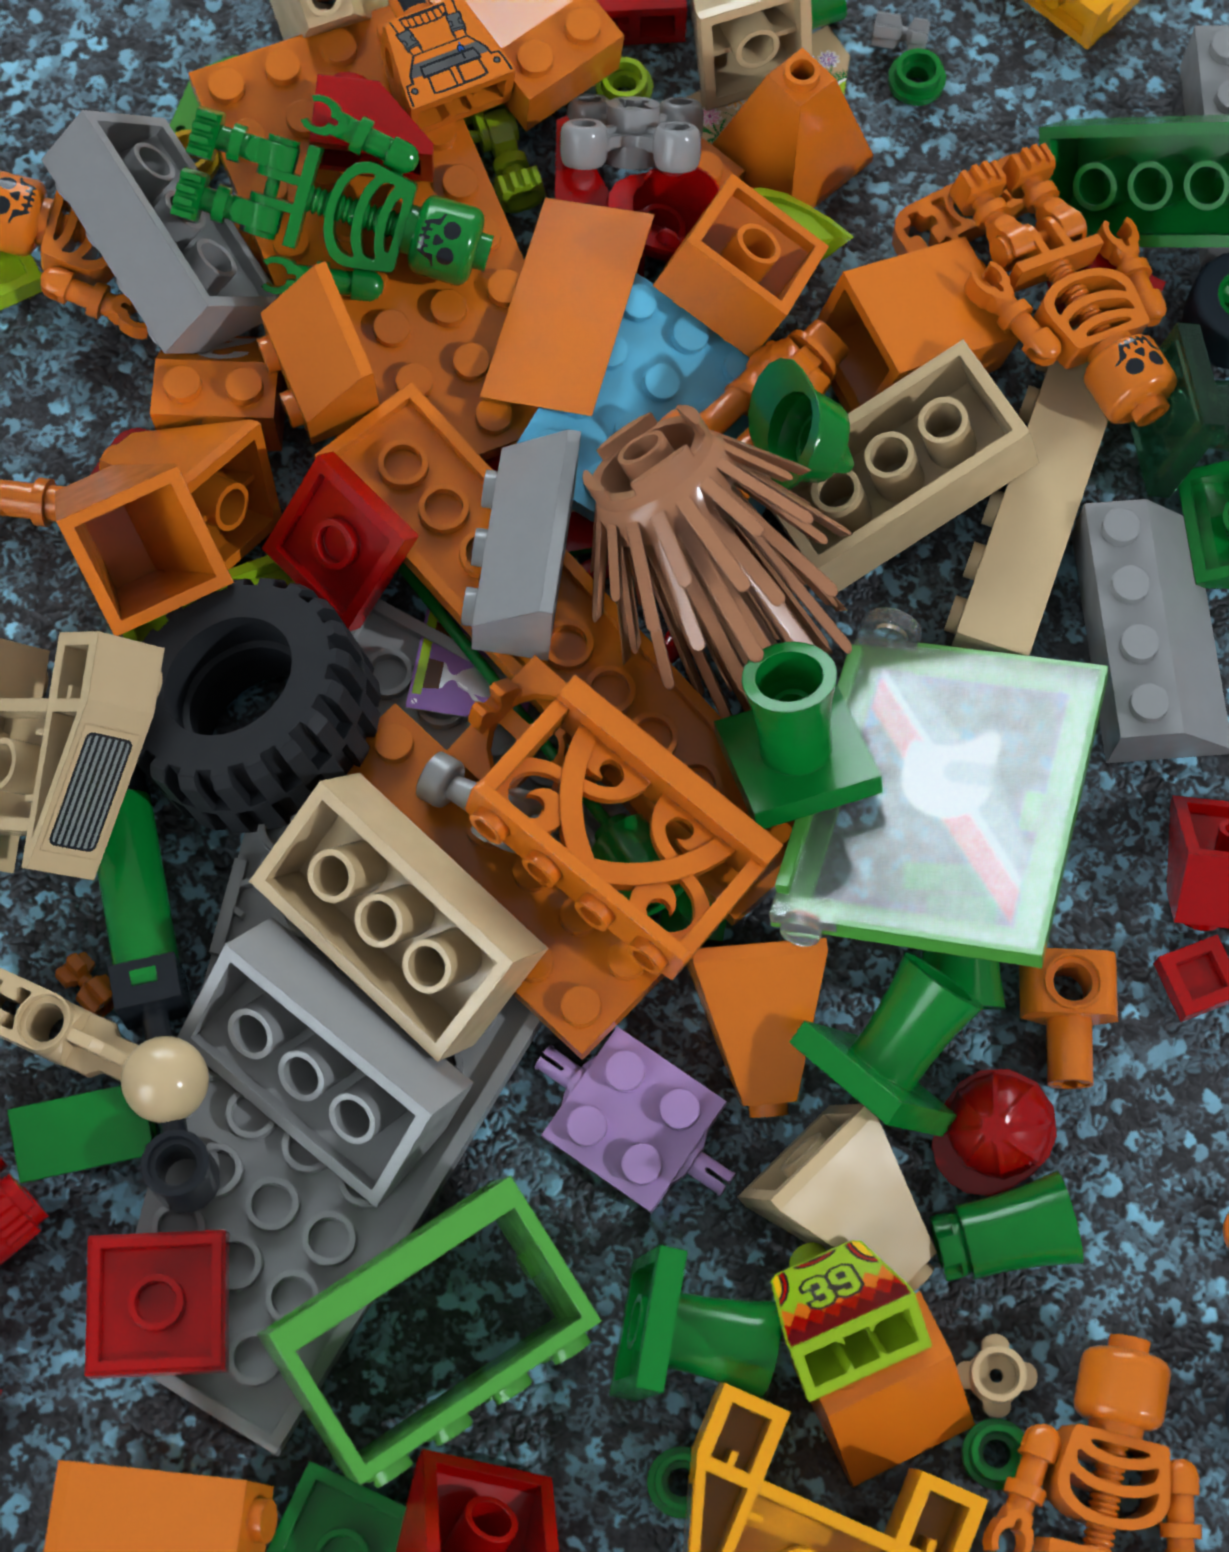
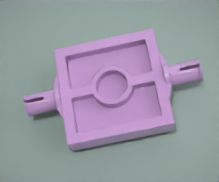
M618 1026L597 1056L583 1064L582 1067L554 1049L552 1045L545 1049L543 1052L544 1056L563 1070H559L541 1056L535 1065V1069L546 1074L566 1088L560 1109L541 1134L543 1139L650 1214L653 1213L668 1189L687 1174L711 1189L717 1196L720 1197L726 1185L707 1173L706 1170H709L728 1184L733 1179L735 1172L721 1165L704 1153L703 1150L708 1131L727 1105V1101Z

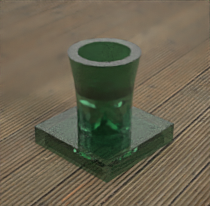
M1177 322L1159 347L1177 377L1176 388L1167 399L1170 404L1168 411L1156 421L1143 427L1137 426L1135 421L1130 422L1147 496L1170 498L1208 449L1229 452V380L1214 379L1200 324Z

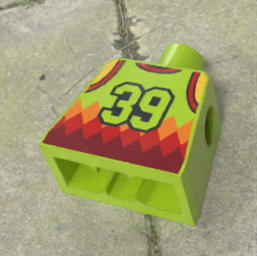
M850 1240L828 1251L819 1243L803 1244L791 1255L789 1261L790 1268L775 1274L770 1281L786 1344L805 1396L809 1402L932 1347L915 1292L861 1240Z

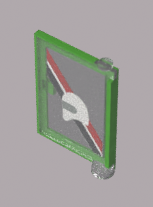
M882 607L873 609L862 618L854 645H852V651L846 656L838 687L882 775L883 793L795 820L775 882L776 894L769 913L771 926L780 927L781 935L790 943L798 946H813L819 942L821 934L1042 968L1108 680V666L920 643L922 629L911 615L895 608Z

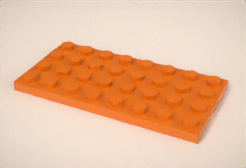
M390 5L371 11L372 19L307 38L299 35L188 72L190 84L199 106L202 105L226 113L225 126L233 128L235 123L248 126L249 134L268 139L269 133L300 142L299 148L301 150L294 173L301 175L310 138V131L304 127L301 119L309 118L312 122L314 106L312 95H315L317 74L334 76L340 72L357 73L364 76L367 80L379 81L392 95L380 50L383 25L396 17ZM464 119L425 133L434 144L433 182L413 180L418 184L414 205L422 207L428 197L438 195L480 209L485 218L483 233L494 236L484 272L472 268L468 280L460 286H454L415 274L408 266V255L400 253L397 265L392 272L376 271L381 276L384 284L382 294L377 299L366 302L351 300V296L341 295V298L374 372L379 405L412 382L485 461L501 455L503 447L514 445L518 442L538 407L480 397L520 276L524 258ZM218 151L235 195L249 198L251 190L264 192L267 176L256 172L258 163L241 158L239 163L226 160L225 152ZM319 169L314 184L315 188L321 187L322 191L324 189H327L328 192L332 191L343 172ZM360 174L348 184L344 192L346 198L351 196L353 200L355 198L359 200L363 190L375 176ZM281 181L277 197L294 202L298 186ZM384 183L372 198L371 206L377 204L378 208L383 206L386 198L394 189V184ZM402 198L398 200L393 209L396 210L397 214L402 207ZM310 210L307 212L299 244L295 249L282 245L290 213L287 212L283 213L278 234L276 233L275 240L252 235L262 261L273 255H281L292 258L297 264L314 266L317 264V261L330 262L331 269L354 270V268L338 264L330 257L324 240L323 214L318 216L317 212L315 214H311ZM340 220L336 222L338 241L345 251L354 255L350 243L351 226L348 225V222L343 224ZM365 228L363 230L365 252L375 258V233H373V230L368 232ZM391 235L389 237H386V247L388 251L392 243ZM263 261L273 285L282 286L286 283L287 279H296V275L287 274V269L279 263L266 265Z

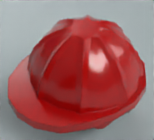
M700 167L688 173H668L653 168L649 172L630 175L617 181L606 198V207L654 214L643 254L663 264H667L720 188L712 175H709L707 171L702 170Z
M1011 1069L980 1070L960 1081L945 1101V1105L956 1113L957 1117L943 1137L933 1135L931 1145L937 1168L951 1185L967 1194L991 1196L1011 1189L1033 1175L1049 1158L1057 1138L1054 1106L1036 1081Z

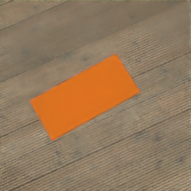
M545 198L480 397L592 416L654 214Z

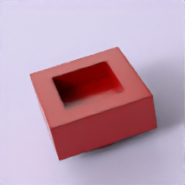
M1218 934L1159 956L1153 963L1180 1022L1229 1004V957Z

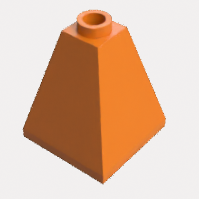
M803 47L763 79L712 143L714 147L746 170L744 182L750 187H762L787 193L813 208L873 160V153L836 78Z
M252 419L133 432L119 444L109 446L99 459V471L111 465L177 464L228 570L273 531L282 516L261 423Z
M805 938L701 947L686 964L738 1101L742 1106H748L749 1118L788 1115V1102H797L806 1056L789 1042L804 1020L814 1022L828 954L827 938Z

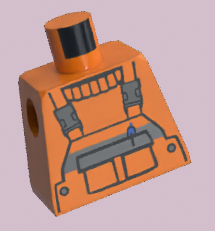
M388 0L396 18L389 20L383 25L380 50L382 62L393 98L424 133L510 101L516 69L465 0H443L433 5H430L428 0Z

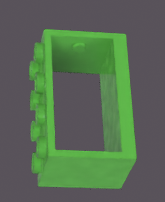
M511 1176L489 1182L261 1330L257 1335L343 1476L360 1486L365 1482H373L376 1488L407 1470L413 1464L408 1453L424 1442L428 1443L434 1440L435 1444L440 1446L466 1430L473 1423L468 1414L472 1409L483 1402L487 1403L494 1400L496 1405H500L527 1388L533 1382L527 1372L538 1364H544L553 1360L554 1364L558 1365L579 1353L591 1343L585 1332L602 1321ZM496 1221L517 1255L516 1260L520 1268L530 1280H533L555 1318L357 1451L296 1351L473 1234Z

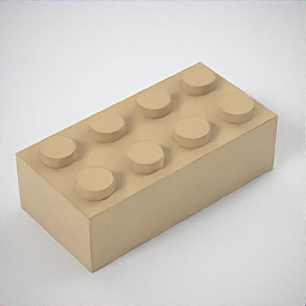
M963 339L848 413L850 422L848 447L855 463L851 472L845 474L834 473L832 477L819 483L799 482L797 486L790 489L791 492L810 502V506L846 527L852 535L840 537L813 520L811 525L824 533L828 539L827 544L815 543L775 513L773 515L794 547L837 586L839 592L1039 464V459L1031 432Z
M360 773L321 780L249 880L256 889L437 1062L475 1045L548 950V947Z

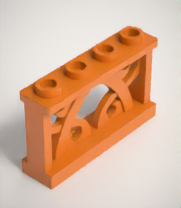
M576 675L558 692L556 699L493 768L475 784L470 791L465 810L471 815L470 822L484 838L494 844L504 842L523 858L522 864L525 870L536 881L549 888L556 885L576 902L574 904L576 911L589 925L600 931H606L608 928L628 945L627 951L630 957L641 968L654 975H658L661 972L670 980H674L746 892L766 871L784 846ZM559 727L573 737L562 767L547 760L532 758ZM606 764L622 777V782L616 787H605L584 778L585 773H587L593 779L601 782L603 777L600 774V767ZM526 776L544 777L559 784L558 793L546 788H538L527 793L525 798L534 799L540 802L543 807L541 816L529 818L509 801L508 790L515 780ZM643 794L655 804L650 818V837L660 861L621 863L594 858L584 825L582 796L599 803L616 804L632 800ZM673 821H676L691 834V837L687 840L676 838V846L684 853L679 856L672 848L665 832V826ZM558 829L561 844L550 835ZM726 862L738 874L710 906L705 891L696 877ZM680 884L691 901L692 921L684 930L667 932L647 915L646 908L651 903L659 902L665 905L671 917L676 907V896L671 886ZM617 890L632 891L629 900Z

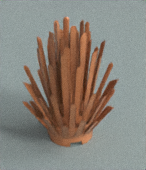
M677 405L676 409L681 416L657 422L653 414L649 412L619 429L596 450L603 461L596 468L593 475L588 470L583 471V483L595 500L590 573L594 571L592 618L596 622L603 615L605 575L609 559L610 595L612 600L617 602L623 665L630 659L631 650L633 653H637L641 645L633 588L634 581L638 604L643 608L646 627L651 634L663 686L668 690L673 689L674 678L655 597L691 685L701 696L705 692L690 652L722 719L732 716V713L703 650L705 644L730 692L734 691L744 712L752 709L742 686V672L749 660L759 662L763 659V648L777 644L776 640L780 639L781 642L808 643L822 649L827 654H833L827 639L792 592L841 650L847 654H850L852 651L850 641L803 585L807 584L825 605L832 606L836 612L848 611L836 598L838 593L837 586L778 533L735 486L815 543L827 544L828 539L824 533L811 525L813 520L840 537L852 535V533L843 525L810 506V502L765 476L767 475L783 482L793 479V476L788 471L803 475L812 471L810 468L710 430L694 407Z

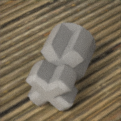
M877 11L871 45L895 49L898 42L903 40L906 41L907 50L913 48L925 49L928 41L930 21L914 17L909 26H903L900 14Z

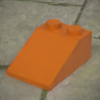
M428 0V2H429L430 5H433V4H435V3H438V2L443 1V0ZM465 0L516 69L510 101L504 104L526 132L619 69L624 34L596 0Z

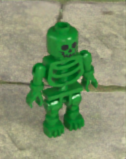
M320 94L312 95L314 102L321 101L328 105L331 110V117L338 121V125L327 123L326 126L318 127L311 123L309 118L301 119V122L305 128L315 134L322 136L332 135L349 143L348 150L358 156L364 151L384 161L383 165L374 161H362L353 164L339 177L333 190L328 192L327 189L322 191L321 187L316 189L314 185L324 148L313 144L309 145L302 173L299 175L294 172L301 150L299 148L300 142L269 133L268 139L249 134L248 126L235 123L234 127L230 128L225 126V112L202 105L197 108L195 120L192 123V130L188 138L189 143L186 153L211 162L215 160L218 151L225 152L226 160L239 163L241 158L258 163L256 172L267 176V181L263 193L251 190L250 197L245 198L233 195L232 188L222 184L218 186L217 190L210 188V174L184 167L180 172L179 182L176 185V192L170 211L171 215L197 223L203 211L210 214L211 221L223 224L225 219H229L244 225V231L247 233L275 240L276 233L278 234L283 213L287 212L290 213L282 245L295 249L299 244L307 212L309 210L311 214L317 212L318 216L323 214L324 240L330 257L342 266L354 268L353 271L331 269L330 262H326L340 295L351 296V300L367 302L377 299L382 294L384 284L381 276L376 271L392 272L397 265L400 253L408 255V266L415 274L454 286L464 284L468 280L472 268L484 272L494 236L483 233L485 218L482 211L477 207L438 195L428 197L422 207L414 205L418 184L403 176V173H409L417 167L419 152L414 145L398 136L394 139L373 128L375 121L366 116H363L360 121L343 112L342 107L330 97ZM363 173L375 175V178L363 190L359 200L358 198L353 200L351 196L346 198L344 192L348 184L355 177ZM281 181L298 186L294 202L277 197ZM384 183L394 184L395 187L386 198L383 206L379 208L377 204L371 206L372 198ZM402 198V207L397 214L396 210L393 209L398 200ZM340 220L343 224L348 222V225L351 226L350 243L354 255L345 251L338 241L336 222ZM365 228L368 232L373 230V233H375V258L365 252L363 242V230ZM391 235L392 243L388 251L386 247V237H389ZM270 256L263 260L266 265L279 263L287 269V274L296 275V279L289 278L282 286H275L267 281L261 288L272 294H282L312 266L297 264L295 260L286 256Z

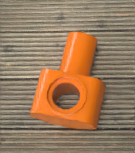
M1047 948L1042 968L1019 965L1020 1018L1046 1025L1047 1085L1057 1089L1089 1088L1094 1086L1092 1026L1118 1022L1116 953L1108 950ZM1058 976L1073 978L1082 988L1083 999L1072 1001L1063 998L1056 991L1053 979Z

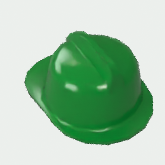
M778 358L769 363L758 376L750 399L748 411L749 433L754 447L799 463L812 470L803 475L788 471L793 476V479L781 482L772 477L771 480L790 490L797 486L799 482L819 483L829 479L834 473L845 474L851 472L855 463L848 447L850 422L845 409L839 403L816 391L804 370L794 360Z

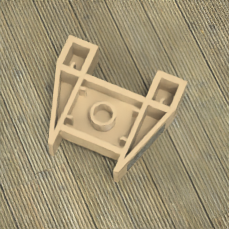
M100 631L59 632L49 698H43L49 681L47 665L50 651L0 638V872L14 873L20 836H25L26 842L21 868L86 880L95 879L154 716L157 696L162 687L161 668L165 648Z

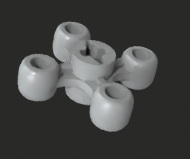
M581 94L567 105L569 121H566L561 128L560 156L563 164L569 168L592 170L602 167L606 162L608 165L619 169L641 170L656 166L657 169L663 172L688 173L695 170L699 165L703 133V108L700 102L695 99L673 97L662 100L659 103L654 99L645 97H618L609 100V98L602 95Z

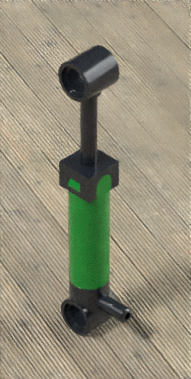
M136 763L97 873L112 965L108 966L114 1009L127 1030L143 1027L145 1041L160 1036L172 1037L169 1021L188 1017L192 1007L186 973L180 964L148 777ZM186 1118L159 1123L161 1134L157 1135L147 1144L141 1157L142 1176L153 1194L167 1209L178 1213H193L204 1208L214 1199L220 1186L219 1168L204 1142L194 1133L188 1132ZM182 1159L196 1161L194 1174L186 1182L176 1185L166 1183V1174L175 1162Z

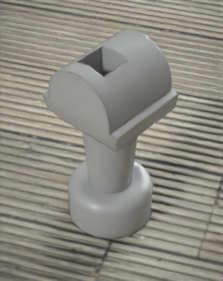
M440 751L424 767L416 786V796L438 808L453 802L465 810L470 791L476 782L464 778L465 768L461 761ZM521 788L509 789L508 798L514 806L529 818L539 817L543 807L540 802L531 798H525L529 790ZM472 825V833L485 843L489 842L492 845L499 847L503 850L516 853L504 842H502L501 844H494L490 842L489 840L484 838Z

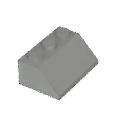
M568 429L503 447L498 471L486 469L481 507L491 509L488 529L476 528L471 557V566L482 567L479 587H466L461 616V625L472 627L473 650L532 658L536 655L540 660L548 661L575 492L581 431Z

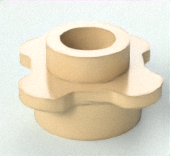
M999 1334L986 1336L981 1342V1350L971 1361H962L957 1365L963 1389L971 1390L982 1401L984 1413L991 1418H1002L1008 1415L1011 1411V1402L1022 1391L1033 1389L1037 1383L1035 1367L1031 1363L1024 1362L1016 1351L1009 1348L1008 1340ZM996 1369L1001 1372L1002 1380L995 1383L990 1379L991 1370Z

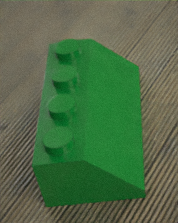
M1229 114L1070 119L1039 127V146L1046 143L1056 158V166L1049 180L1053 181L1060 192L1058 198L1064 200L1083 215L1087 225L1086 237L1095 235L1105 220L1109 222V230L1112 235L1121 239L1116 234L1126 217H1129L1137 226L1139 247L1229 248Z

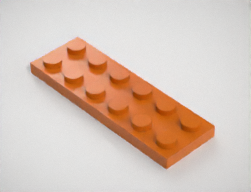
M394 703L379 718L375 737L366 738L370 750L361 767L353 765L347 775L355 773L363 775L548 947V950L513 995L583 1060L665 976L661 972L658 975H654L641 968L630 957L627 951L628 945L608 928L606 931H600L589 925L574 907L576 902L556 885L549 888L536 881L525 870L522 864L523 858L517 853L503 850L489 842L485 843L476 837L471 831V815L453 802L438 808L416 796V786L419 777L428 761L440 751L450 756L452 755ZM465 768L464 778L477 783L479 780Z

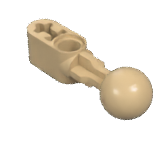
M0 968V1038L85 1077L92 1078L103 1073L120 1081L124 1098L130 1108L148 1121L163 1123L183 1119L191 1115L201 1105L207 1094L209 1073L203 1056L192 1044L177 1037L160 1036L138 1045L121 1037L119 1027L115 1022L73 1004L55 992ZM6 1000L20 1005L15 1016L1 1009ZM64 1018L63 1027L59 1034L52 1040H49L50 1030L58 1020Z

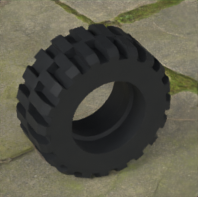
M260 578L257 585H254L250 579L234 580V583L228 585L227 589L208 594L184 609L180 607L165 615L168 622L159 631L152 628L142 641V643L165 649L161 668L162 687L157 696L154 716L137 760V765L187 818H195L201 826L216 831L226 830L228 826L233 833L257 832L259 824H264L268 829L290 824V817L298 813L321 780L345 776L353 765L361 767L370 750L366 738L375 737L380 713L376 709L381 700L379 682L373 675L374 667L335 609L326 599L318 598L313 590L301 584L290 583L287 585L281 579ZM289 676L287 684L277 701L261 717L236 731L213 735L220 716L239 694L266 679Z

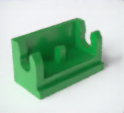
M121 1085L7 1110L21 1184L141 1158L147 1144L159 1135L157 1123L140 1117L130 1108L124 1098Z

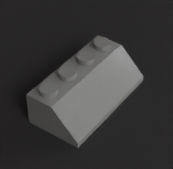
M81 110L41 160L54 179L58 193L69 203L85 228L87 239L99 250L115 275L117 286L130 299L146 324L148 335L153 342L162 349L164 354L206 353L262 324L260 313L279 296L278 294L266 292L261 288L267 281L270 284L272 282L233 222L229 219H225L223 224L211 221L210 214L203 211L197 223L170 214L181 170L184 167L198 170L189 154L186 153L185 148L167 120L161 117Z
M1148 499L1084 503L1071 537L1091 664L1108 666V680L1099 715L1106 763L1229 754V723L1206 588L1196 585L1184 516Z
M273 917L224 945L177 1038L192 1044L201 1053L209 1068L376 1208L389 1197L446 1130L474 1083L446 1059L437 1062L367 994Z

